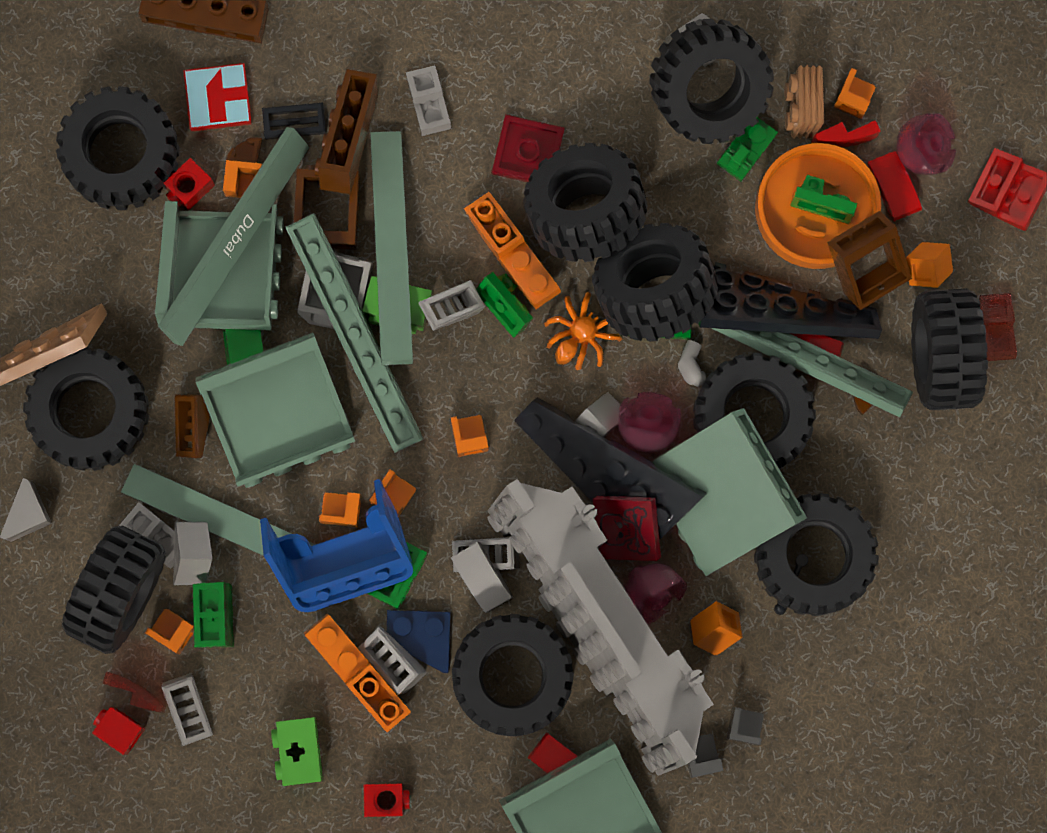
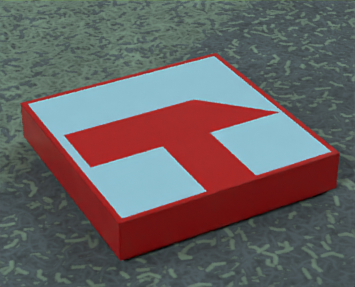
M244 63L183 70L191 132L252 124Z

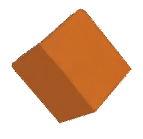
M851 68L834 107L862 119L869 106L875 86L854 77L857 70Z
M226 160L223 184L225 196L241 198L263 164Z
M922 242L906 257L912 277L909 280L910 286L938 288L953 272L950 244Z
M481 415L457 419V416L451 417L458 457L489 451Z
M390 469L382 480V484L399 517L416 492V488L398 477ZM375 492L369 500L372 505H377Z
M349 492L347 495L325 493L319 522L322 524L358 528L361 495Z
M717 601L690 621L693 644L713 655L720 654L743 638L739 612Z
M164 609L152 629L148 628L145 633L173 652L181 654L194 634V625L169 609Z

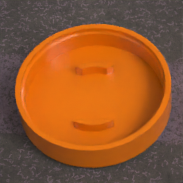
M824 143L798 146L776 159L760 183L755 202L757 224L768 246L784 260L810 269L835 267L827 242L881 211L879 187L867 165L850 151ZM807 175L824 180V195L833 196L834 194H840L850 198L851 202L857 203L854 216L849 224L790 206L797 186H802Z

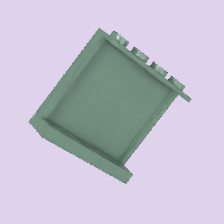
M165 201L155 307L158 325L231 212L180 211L178 202ZM272 204V213H267L194 328L271 330L272 319L278 318V300H274V291L280 290V272H275L276 263L282 262V244H277L278 235H283L284 216L278 215L277 204Z
M314 333L196 377V385L200 394H202L235 476L237 487L243 484L246 488L255 486L263 481L262 477L272 473L275 476L283 475L292 470L291 466L300 462H303L304 465L314 463L322 458L321 454L331 450L334 454L349 449L351 447L350 443L355 442Z
M744 408L731 412L652 461L655 467L668 475L674 474L683 479L682 483L695 490L699 488L707 493L676 524L679 536L688 544L694 555L695 564L704 572L705 576L721 569L723 566L807 519Z
M611 738L499 800L516 833L662 832L620 756L621 754Z

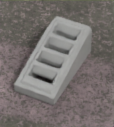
M471 280L418 303L433 331L477 315L485 308ZM458 296L462 298L466 309L463 308ZM449 299H452L458 312L454 311ZM441 302H443L444 306L446 307L449 316H446L443 308L440 305ZM434 305L441 318L440 320H437L430 306Z
M509 537L452 541L453 556L463 551V547H470L477 542H481L489 559V546L494 545L495 563L492 565L495 570L519 569V553L511 544ZM502 545H507V563H503ZM453 563V572H458L456 566Z
M381 626L358 647L397 695L408 692L427 673L420 663ZM382 641L385 645L375 653L372 649ZM390 650L392 655L384 662L382 658ZM399 661L401 665L394 671L391 667ZM407 671L409 675L402 680L400 676Z
M192 673L163 682L162 690L182 745L185 746L212 736L213 733ZM189 686L190 691L176 696L172 695L171 691ZM193 697V704L177 709L176 703ZM195 710L198 711V716L181 721V715ZM202 722L203 728L185 733V727Z

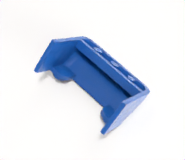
M380 479L374 481L377 505L372 506L366 512L365 517L368 527L310 546L308 540L299 534H288L278 538L267 518L260 519L263 556L296 610L301 612L316 611L405 581L412 575V559L398 514Z

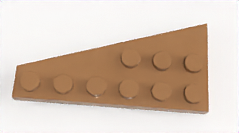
M101 303L57 328L54 327L45 331L40 337L31 342L28 339L17 344L13 348L14 351L0 358V386L86 348L107 316L103 304Z

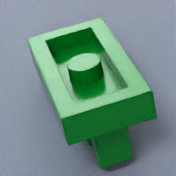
M758 117L756 118L759 122L754 127L751 125L747 126L744 129L745 134L738 138L736 137L717 162V165L740 182H742L778 134L775 129Z
M807 175L802 186H797L790 206L849 224L854 216L857 203L851 202L850 198L840 194H834L833 196L824 195V180Z
M492 272L483 279L476 290L484 304L514 338L533 320V317L528 312L526 306L515 295L511 294L517 288V285L514 284L506 273L496 276Z

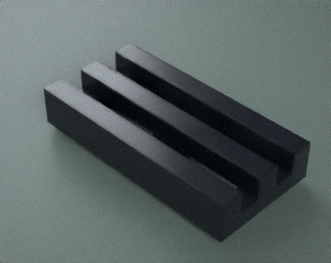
M323 102L262 108L265 140L278 139L285 131V129L270 131V127L319 123L317 127L295 128L300 136L322 135L326 133ZM318 111V116L269 121V115Z

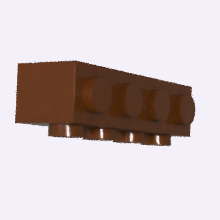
M141 0L138 14L144 23L262 44L269 9L266 0Z
M347 69L342 85H338L336 108L331 109L329 132L323 136V153L321 158H317L315 165V176H319L321 190L351 195L378 98L377 74Z

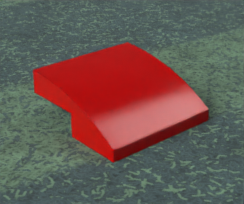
M994 148L968 203L1026 232L1047 190V172L1024 164L1022 158Z

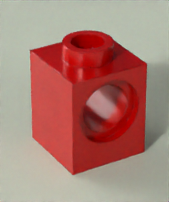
M191 158L164 182L165 187L169 191L166 197L170 201L178 202L179 207L183 205L188 211L215 186L212 178ZM185 181H193L195 187L191 192L183 193L180 191L181 184Z
M110 707L108 711L103 709L93 722L96 728L92 734L122 755H128L146 728L116 707Z
M403 783L364 784V817L404 816V809H410L409 790H403ZM385 790L391 791L396 797V803L391 809H384L378 803L380 793Z

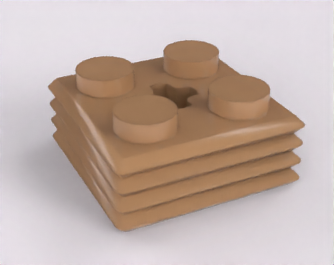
M800 65L795 74H790L789 82L785 83V101H790V112H786L785 129L786 131H791L793 139L796 137L799 139L805 137L807 139L809 136L813 139L814 135L818 133L824 124L823 68L820 65L817 68L814 65L811 68L808 65L805 68Z

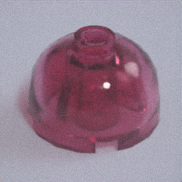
M927 113L910 118L900 128L897 136V152L902 164L909 171L920 175L946 172L952 166L956 155V149H951V139H955V135L950 123L938 113Z
M653 392L638 393L637 398L630 401L629 397L624 399L619 407V432L625 443L632 449L647 453L659 452L669 447L678 435L681 411L679 407L676 409L672 405V400L667 396Z
M655 563L644 567L643 565L635 567L629 573V580L624 589L648 625L657 621L668 612L662 609L673 598L676 597L678 601L682 599L687 590V583L671 567L662 563Z

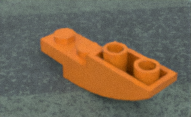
M490 192L464 208L485 243L535 310L561 293L560 287L526 244L523 235Z
M328 613L304 633L305 637L386 732L390 731L411 713L408 707Z

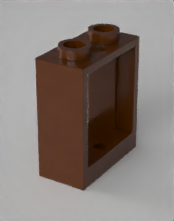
M306 165L304 169H297L294 223L304 218L305 182H319V176H315V165ZM359 171L356 173L349 197L348 232L324 231L332 249L357 250Z
M881 211L827 242L844 294L860 310L912 279L897 227ZM883 245L887 262L855 281L850 265Z

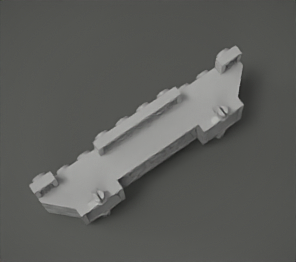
M516 479L504 488L488 509L490 525L496 532L501 531L504 537L508 534L512 535L509 537L510 542L518 553L523 552L529 562L527 563L529 572L534 579H540L543 583L538 589L541 593L539 595L541 604L546 611H552L557 618V629L564 638H570L575 646L573 653L580 664L588 666L592 673L590 679L599 692L604 691L606 696L613 692L616 697L613 700L617 709L622 715H628L633 723L631 729L635 737L641 743L643 741L646 743V746L641 750L644 754L642 760L651 773L656 772L659 776L688 764L697 758L696 749L703 711L714 705L701 684L704 680V674L699 675L702 673L701 670L693 671L679 650L667 656L598 550L607 539L594 519L597 509L594 511L592 509L595 506L591 504L585 505L573 487L560 493L523 484Z

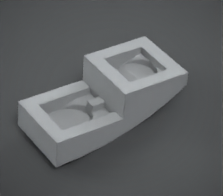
M436 66L406 72L422 136L452 129Z
M138 502L119 526H125L160 543L166 551L164 564L171 569L174 566L175 531Z
M477 542L451 557L462 579L485 613L513 598L499 570H495L481 542Z

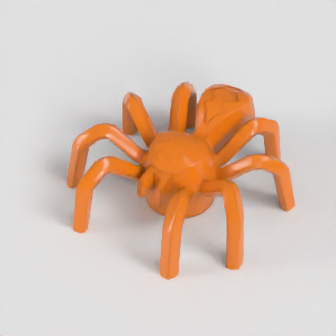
M589 291L583 298L580 317L577 316L572 307L570 296H565V305L573 321L571 322L561 316L549 318L544 323L545 327L555 322H560L570 327L569 330L554 335L547 343V348L550 349L559 339L572 336V338L564 340L559 344L555 353L557 364L564 365L569 363L575 356L579 343H581L580 354L575 366L576 370L582 368L589 342L597 351V366L601 367L603 365V349L595 340V337L618 340L619 342L623 339L620 334L598 332L599 329L608 324L606 319L596 324V321L599 319L598 316L593 319L592 312L588 317L586 316L588 303L592 296Z

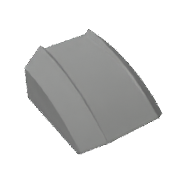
M334 252L359 306L363 310L374 261ZM306 271L298 314L309 324L334 329Z

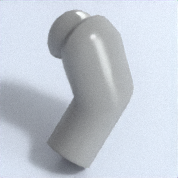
M687 340L678 362V369L685 382L699 387L706 380L705 372L701 371L696 362L701 345L692 340Z

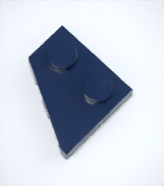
M387 610L386 632L414 658L442 673H449L450 612Z

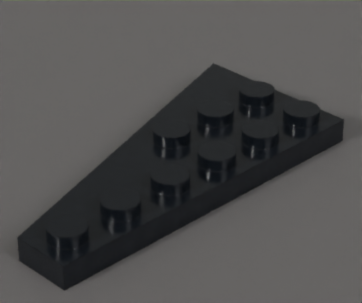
M715 262L713 266L718 281L717 296L713 299L714 303L709 312H704V318L698 323L700 328L879 339L882 332L876 308L866 306L860 310L852 301L842 298L836 301L820 297V292L809 289L808 293L794 290L791 283L749 271L739 274L726 270V265Z
M538 397L514 420L592 503L596 496L655 498L659 540L707 494L699 488L695 490L682 483L683 479L674 474L668 475L655 467L653 462L614 440L608 441L596 434L597 431L588 425L584 427L571 420L570 415Z

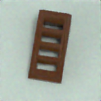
M200 393L175 394L176 457H203L210 414ZM188 441L192 442V447H188Z

